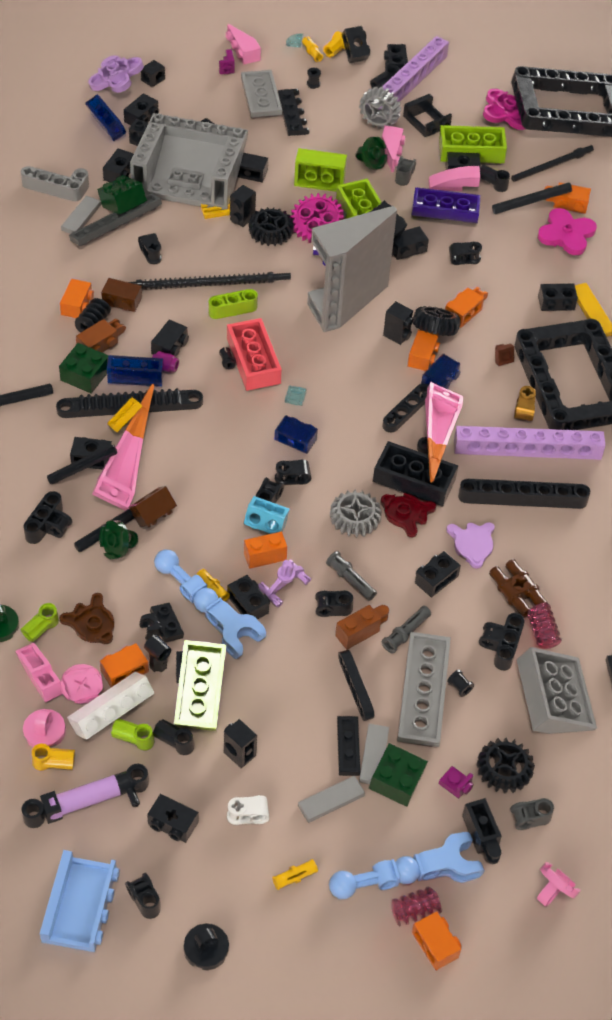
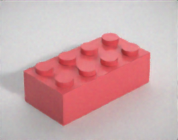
M262 319L228 324L227 341L236 360V365L246 391L281 384L282 369Z

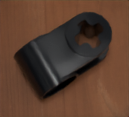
M156 233L139 236V247L147 262L153 265L160 263L162 260L160 254L161 244Z
M456 242L449 246L451 263L454 265L478 264L481 261L480 252L482 251V245L479 242Z
M283 460L276 464L277 473L274 480L278 484L304 485L312 479L307 460Z
M266 477L256 493V497L276 503L283 493L284 484L272 482Z
M319 591L315 595L318 606L316 614L320 617L348 616L353 612V595L349 591Z
M145 872L142 874V877L132 882H125L130 897L136 903L143 917L147 919L157 917L161 909L160 898L148 874ZM149 902L154 903L153 906H145Z

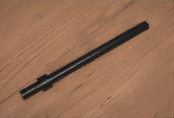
M592 145L577 148L572 153L512 175L511 179L515 182L571 159L581 158L584 154L592 152L594 148Z

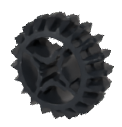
M267 207L265 210L261 208L260 211H255V214L251 215L249 220V234H251L252 239H255L256 242H261V245H282V242H287L291 238L294 231L293 219H291V216L286 211H281V208L278 210L274 207L273 209Z
M423 306L418 307L414 312L413 325L421 331H425V333L428 332L437 336H453L460 328V317L451 311Z
M506 737L501 742L497 738L495 743L490 740L488 745H484L478 755V775L482 776V782L488 781V788L495 786L496 792L499 789H503L505 794L510 789L514 793L516 789L522 790L524 785L527 786L533 777L535 767L534 763H532L533 756L529 755V749H523V743L517 745L515 739L512 742H508ZM491 758H494L495 760V766L493 768L489 763V760ZM518 763L522 768V771L520 773L516 771V765Z

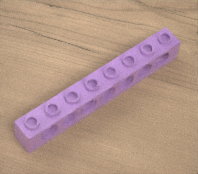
M437 36L433 38L383 85V89L389 88V92H394L393 96L398 97L397 101L400 102L447 57L449 42Z
M456 426L454 436L455 454L601 460L606 446L604 431Z

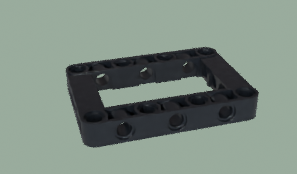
M524 66L515 68L511 84L521 125L528 130L612 137L611 74ZM534 89L586 95L597 94L603 97V105L606 107L607 113L539 108Z
M587 319L521 329L517 332L514 347L530 386L536 391V400L549 429L580 430L612 424V348L599 321ZM584 344L609 401H600L590 405L581 404L578 407L568 408L563 405L560 399V392L554 378L550 376L549 367L543 353L540 351Z

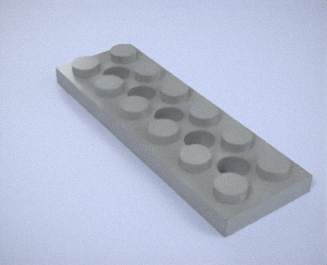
M410 632L397 741L439 747L451 637ZM431 651L434 655L428 657L425 656L423 652ZM429 668L432 672L430 674H425L421 671V669ZM421 685H426L430 688V690L422 691L419 687ZM425 703L428 708L420 709L417 704ZM419 720L424 721L426 726L418 727L415 722Z

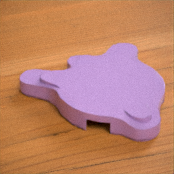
M488 522L478 526L468 523L465 530L455 524L447 526L446 531L454 539L456 553L458 556L461 555L466 558L471 567L475 569L481 568L486 558L491 555L493 550L491 534L494 531V524Z

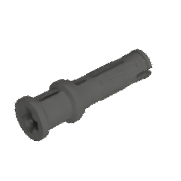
M339 551L332 553L328 557L326 564L332 566L337 571L339 577H345L368 601L376 596L377 591L352 569V564L346 562L341 557Z
M421 606L403 625L395 627L392 634L381 641L385 650L389 653H395L400 644L408 641L410 632H413L431 616L430 609L427 606Z

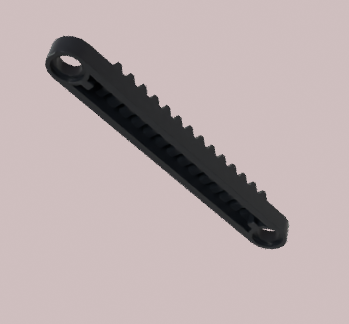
M178 388L174 391L171 389L167 391L161 389L160 392L153 390L149 412L198 409L203 405V394L198 390H179ZM148 390L145 393L142 391L138 393L132 391L130 394L127 392L123 394L117 392L116 395H113V393H109V395L102 393L101 396L98 394L94 396L88 394L86 397L80 395L76 398H64L57 402L56 410L57 414L62 418L115 415L131 397L141 403ZM192 397H196L199 400L196 402H192L189 399ZM63 406L70 407V409L66 411L62 410L61 408Z

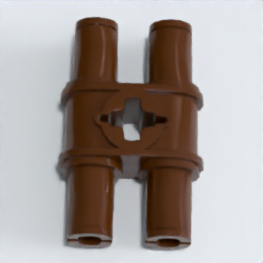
M515 559L509 560L505 566L513 576L511 578H507L499 566H495L490 570L489 575L496 582L497 590L502 592L507 599V603L514 606L524 618L529 616L532 611L524 599L529 598L538 611L543 610L547 606L548 602L539 592V586L533 582L527 571H523Z

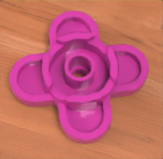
M490 89L486 95V101L489 104L484 108L483 117L492 123L506 121L512 128L517 130L526 129L521 125L515 96L509 95L507 91L500 89Z
M555 208L549 213V224L540 227L538 240L545 245L563 247V250L571 255H581L586 250V238L595 235L597 224L589 218L573 219L567 210Z

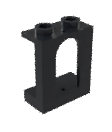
M430 93L405 103L403 117L425 138L440 132L441 125L451 126L452 119L451 113L444 116L432 105L433 96ZM426 112L434 121L424 126L415 116Z

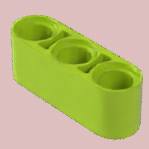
M246 289L212 296L208 300L209 316L212 319H221L254 312L257 310L258 293L253 289Z

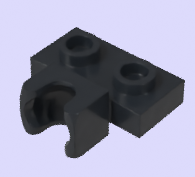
M170 602L151 606L150 613L142 615L140 618V628H147L146 640L153 635H158L159 637L161 635L166 643L182 639L184 636V632Z

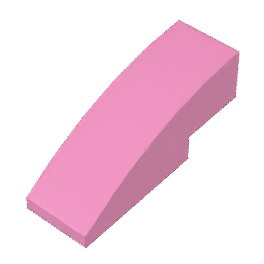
M466 166L436 173L429 177V189L462 191L463 186L479 187L480 168L479 166Z
M34 642L15 651L27 675L45 702L63 694L61 691V681L52 671L51 664Z

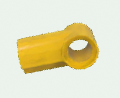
M336 31L332 40L323 47V52L327 57L331 58L342 49L345 50L342 32Z
M43 743L37 744L32 748V765L36 770L43 771L48 768L73 770L75 750L50 748Z

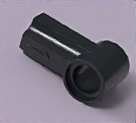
M396 65L386 66L385 72L370 80L372 89L376 86L378 88L382 87L399 71V68Z
M484 164L480 168L481 179L493 184L494 189L498 192L507 191L510 180L509 172L505 170L496 171Z
M153 635L146 641L144 649L149 653L150 669L153 672H163L167 669V658L172 649L158 635Z
M164 719L157 722L153 731L154 737L176 748V751L181 755H188L193 752V734L189 729H180Z

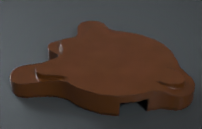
M94 593L92 595L90 605L85 606L83 603H78L73 612L63 613L59 617L61 624L73 628L77 636L86 642L109 644L113 641L114 617L104 607L103 595L101 593Z

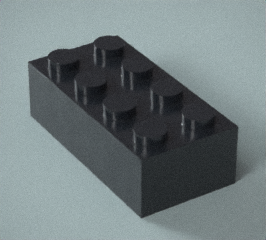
M388 441L374 467L373 482L444 506L456 480L458 465L441 460L433 482H430L429 457L427 454Z

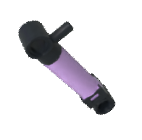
M133 764L127 771L58 794L52 791L40 795L41 801L29 799L23 803L21 808L23 821L29 828H38L44 823L45 817L48 824L62 820V815L126 793L132 807H138L140 801L137 793L145 791L148 787V770L142 764ZM141 777L140 780H135L133 778ZM31 812H38L36 815H29Z

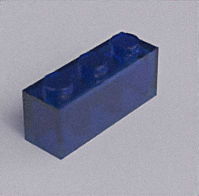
M98 94L85 102L91 115L113 141L127 133L121 121Z
M109 355L107 363L108 383L145 386L154 384V386L162 387L164 375L163 358Z

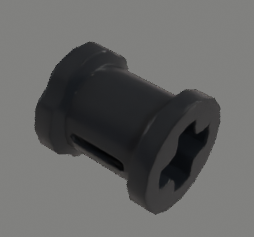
M318 68L308 69L307 75L309 78L307 86L311 89L319 88L321 70Z
M460 669L453 672L447 680L449 684L459 691L458 694L461 697L466 696L474 688V683L469 682Z

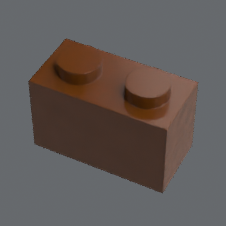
M108 278L101 291L102 300L106 301L109 306L135 312L142 299V286Z
M162 486L130 505L129 509L139 526L151 527L158 522L157 519L161 516L166 517L173 513L172 509L177 504L168 488Z

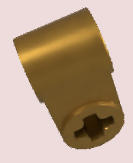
M523 386L519 391L514 418L533 421L536 391L531 386Z

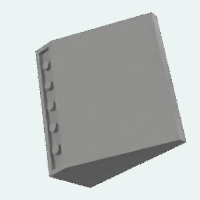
M153 113L130 161L131 179L142 183L146 196L152 193L163 200L196 206L204 204L208 205V207H220L221 210L228 209L230 195L234 192L248 130Z
M395 206L312 228L311 242L324 261L326 270L324 288L308 292L307 305L323 332L342 327L388 287L397 215Z

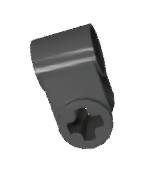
M400 156L395 182L398 185L405 186L409 184L411 176L415 171L416 159L409 160Z
M541 798L528 802H518L512 805L510 810L517 822L515 824L516 829L526 830L531 827L549 824L554 811L552 801ZM539 810H545L547 814H543Z

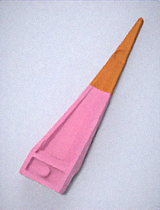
M432 382L427 387V397L425 398L430 482H433L446 445L463 405V396Z
M154 384L149 387L140 403L142 407L132 417L116 445L118 453L111 456L104 466L92 495L125 511L129 509L135 494L142 443Z

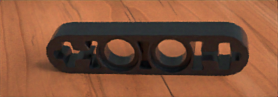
M421 383L417 385L383 418L382 427L386 432H396L425 404L429 384ZM414 400L418 404L411 405L408 403V401ZM405 411L407 414L399 415L397 412Z
M350 650L338 652L341 668L362 720L373 719L375 717L374 709Z

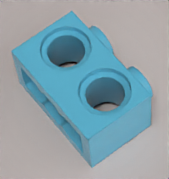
M253 496L248 505L243 524L268 534L283 532L290 509Z

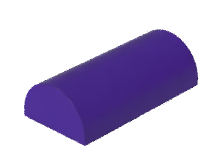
M415 187L412 216L478 223L481 195Z

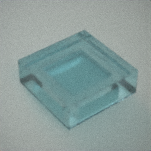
M289 385L285 403L303 406L307 389Z

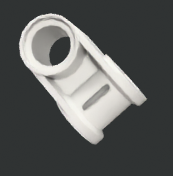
M262 795L232 798L228 803L227 820L233 825L266 823L269 821L267 798Z

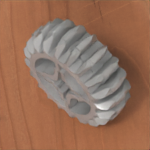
M383 86L371 88L363 94L360 100L359 108L362 109L360 114H364L363 119L368 120L367 124L372 123V127L377 126L378 129L381 127L384 129L385 125L393 126L401 116L402 108L399 107L401 102L397 101L398 97L393 96L394 92H389V88L386 90L383 89Z
M347 490L345 494L340 493L339 497H335L334 502L331 504V522L335 525L336 530L341 529V534L347 532L348 537L351 534H355L356 538L359 534L365 537L366 532L371 534L381 522L380 516L382 511L380 503L376 502V497L371 498L370 493L365 495L363 490L360 493H357L356 490L350 493Z

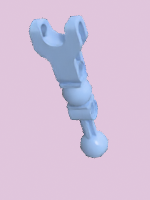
M164 549L157 553L154 559L156 569L162 574H171L181 584L179 588L182 595L191 603H194L197 610L205 613V617L222 634V644L226 645V652L233 658L237 659L243 655V645L239 641L240 637L249 636L255 641H261L266 637L264 626L254 616L238 614L221 597L218 598L214 590L207 588V584L199 575L196 574L190 577L179 566V558L174 551Z
M469 832L451 834L445 840L442 847L414 854L413 858L402 856L396 861L391 859L378 862L372 867L373 871L353 875L348 871H338L330 878L329 889L336 898L348 899L356 892V889L378 884L379 889L387 890L397 887L399 883L411 884L417 879L422 881L444 876L450 877L456 882L464 883L481 877L485 870L480 861H467L460 855V852L467 850L473 841Z

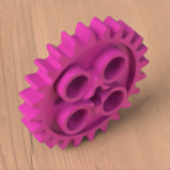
M317 193L316 197L311 194L309 199L304 196L305 201L299 199V205L294 204L295 210H291V219H293L294 226L293 232L297 233V237L302 236V241L308 238L309 243H311L312 237L311 228L344 219V211L341 204H338L337 199L333 201L332 196L327 199L326 194L320 197L319 193Z

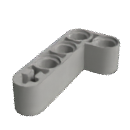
M31 166L21 169L23 187L70 201H79L89 188L88 171L83 168L76 169L71 177Z

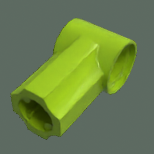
M52 603L41 605L39 613L20 629L27 640L34 642L46 630L57 626L59 618L56 606Z
M119 718L113 724L112 737L135 744L138 749L144 751L154 746L155 741L150 725L144 723L137 725Z

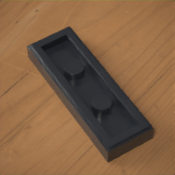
M337 716L339 776H360L358 716Z

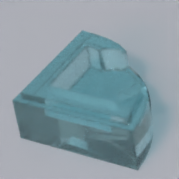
M303 34L290 36L286 40V46L301 47Z

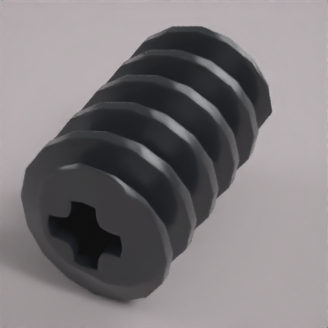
M92 299L75 319L76 329L79 332H83L105 319L111 312V307L102 299Z

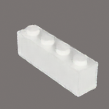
M133 672L67 718L76 735L87 740L153 695L154 691L145 675Z

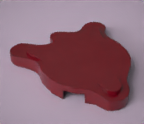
M404 493L403 496L395 497L396 494L383 495L380 502L384 508L386 519L393 525L404 529L407 536L411 538L417 536L416 524H426L427 515L436 510L434 502H424L410 494Z

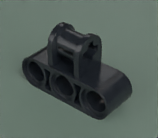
M50 491L45 494L23 525L24 534L28 543H39L46 533L61 538L67 526L72 524V518L62 512L63 506L60 493Z
M519 613L509 614L504 626L492 622L485 623L483 635L479 638V644L482 647L496 651L494 665L502 671L511 668L522 634L525 619Z

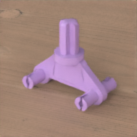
M289 559V561H283L282 566L277 572V580L270 589L263 582L259 583L258 586L259 590L266 594L269 600L278 608L283 604V601L276 595V592L287 583L292 582L294 578H299L305 585L311 581V578L304 573V569L301 566H297Z

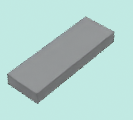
M85 196L62 224L61 231L71 234L83 228L101 206V201Z
M374 724L368 725L359 783L370 784L372 776L386 750L389 727Z
M353 776L298 802V807L307 822L310 823L364 797L365 792L356 777Z

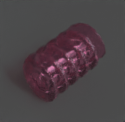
M549 603L537 604L527 614L536 643L540 648L544 649L553 648L562 641V638L559 637L560 632L557 630L558 626L555 623L556 620L553 617L552 610H550L551 606Z
M425 887L424 891L421 889L417 890L416 894L411 892L408 894V898L403 895L400 896L399 900L394 898L391 901L392 913L399 927L401 926L400 920H403L406 925L409 924V917L414 922H417V914L423 919L426 917L425 911H428L430 915L434 913L433 908L442 913L438 894L431 887Z

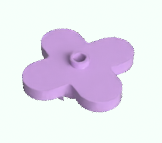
M116 55L107 57L101 63L102 68H99L98 73L90 77L88 83L94 91L111 87L113 92H123L131 86L130 77L142 71L144 67L143 62L139 57L129 59L125 57L121 59Z

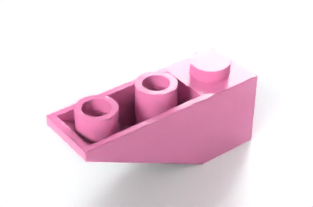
M228 24L225 33L226 39L230 41L232 49L236 51L237 57L241 59L243 65L261 61V47L256 39Z
M385 125L382 134V140L386 145L384 151L385 155H387L386 161L391 172H394L395 166L398 165L402 154L403 146L401 145H404L406 136L403 135V128Z

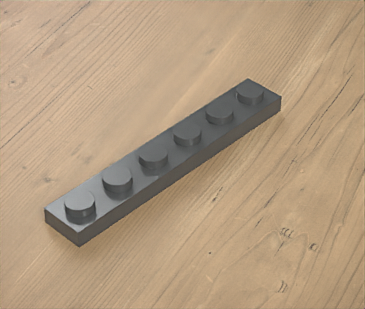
M151 193L146 196V202L120 215L113 212L69 234L70 241L78 246L85 245L88 241L99 238L102 234L113 231L116 227L127 224L130 220L156 209V207L162 205L161 198Z

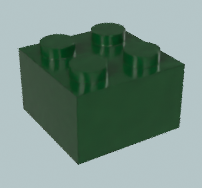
M119 176L115 181L105 183L103 187L97 189L102 207L119 215L147 201L142 183L126 176Z
M80 343L76 344L59 365L60 381L91 394L110 371L109 355Z
M389 743L372 776L368 789L407 807L428 761Z

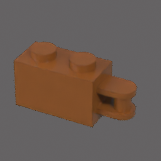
M103 319L76 335V344L80 343L103 353L118 343V336L124 333L126 326L120 324L118 319H114L109 323Z
M370 604L337 622L335 636L346 650L380 632V625L388 620L389 607L380 605L373 609Z

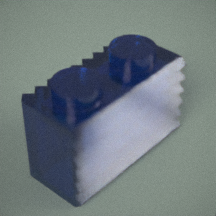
M442 354L423 373L421 383L430 384L432 382L448 389L452 380H457L461 373L459 370L460 362L454 361L448 355Z
M285 415L275 429L274 440L308 454L315 441H317L318 429L311 424H304V422L299 421L295 417Z

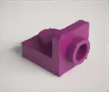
M232 49L226 50V56H223V60L219 61L220 75L235 73Z
M451 766L441 777L438 784L459 799L464 793L467 795L472 789L474 775L469 773L466 776Z

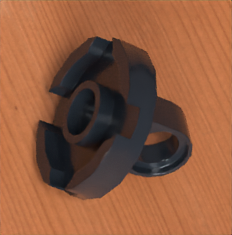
M205 923L195 926L188 932L184 940L185 958L190 965H195L202 968V970L216 969L224 963L229 952V941L226 933L214 924Z

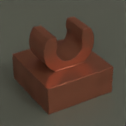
M511 343L496 345L495 363L498 366L514 362V346Z

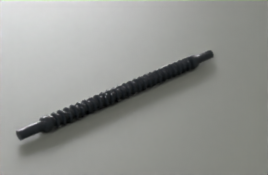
M263 272L262 275L260 273L258 275H255V273L253 275H250V273L245 275L244 273L243 276L240 274L238 276L235 274L231 276L229 274L228 276L223 275V277L221 275L218 277L216 275L214 277L209 275L208 278L206 276L204 278H201V276L196 278L194 276V278L189 277V279L186 277L184 279L181 277L177 279L175 277L173 280L171 278L169 280L166 278L164 280L161 278L157 280L155 278L154 281L152 279L149 281L147 279L145 281L137 279L136 282L129 283L141 285L142 290L143 288L145 290L147 288L152 290L153 287L155 289L157 287H160V289L165 287L167 289L168 286L170 288L172 286H175V288L177 286H180V288L185 286L186 288L187 285L190 287L192 285L195 287L199 285L201 287L202 285L207 286V284L209 286L219 284L221 286L222 283L224 285L226 283H229V285L234 283L236 285V283L241 284V282L244 284L246 282L249 284L253 282L255 284L256 281L258 283L261 281L263 283L265 281L273 283L275 280H291V273L273 274V272H267L265 274Z

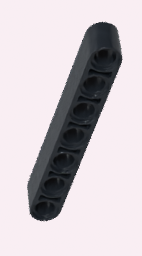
M468 478L461 481L458 498L461 502L468 504L583 509L587 506L591 490L584 484Z

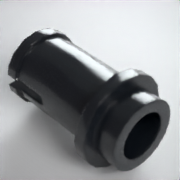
M224 347L221 348L219 354L222 358V366L226 369L234 368L236 360L232 357L230 348L226 347V351Z

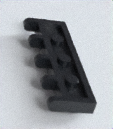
M298 89L278 90L287 136L308 135L310 133L309 128H303L302 126L307 124V120L300 118V115L304 114V109L297 107V105L302 103L301 98H295V96L299 95Z

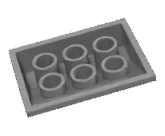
M530 647L517 659L533 731L554 734L593 731L597 729L579 658Z

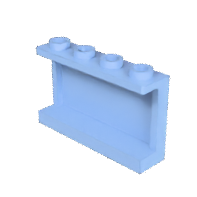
M63 850L40 930L41 943L95 952L97 945H101L103 939L102 924H106L108 920V902L112 903L114 897L113 882H117L119 878L120 868H117L116 860L111 859L110 864L73 857L72 851Z

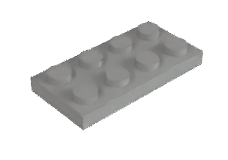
M272 70L241 72V80L251 118L282 115V107Z

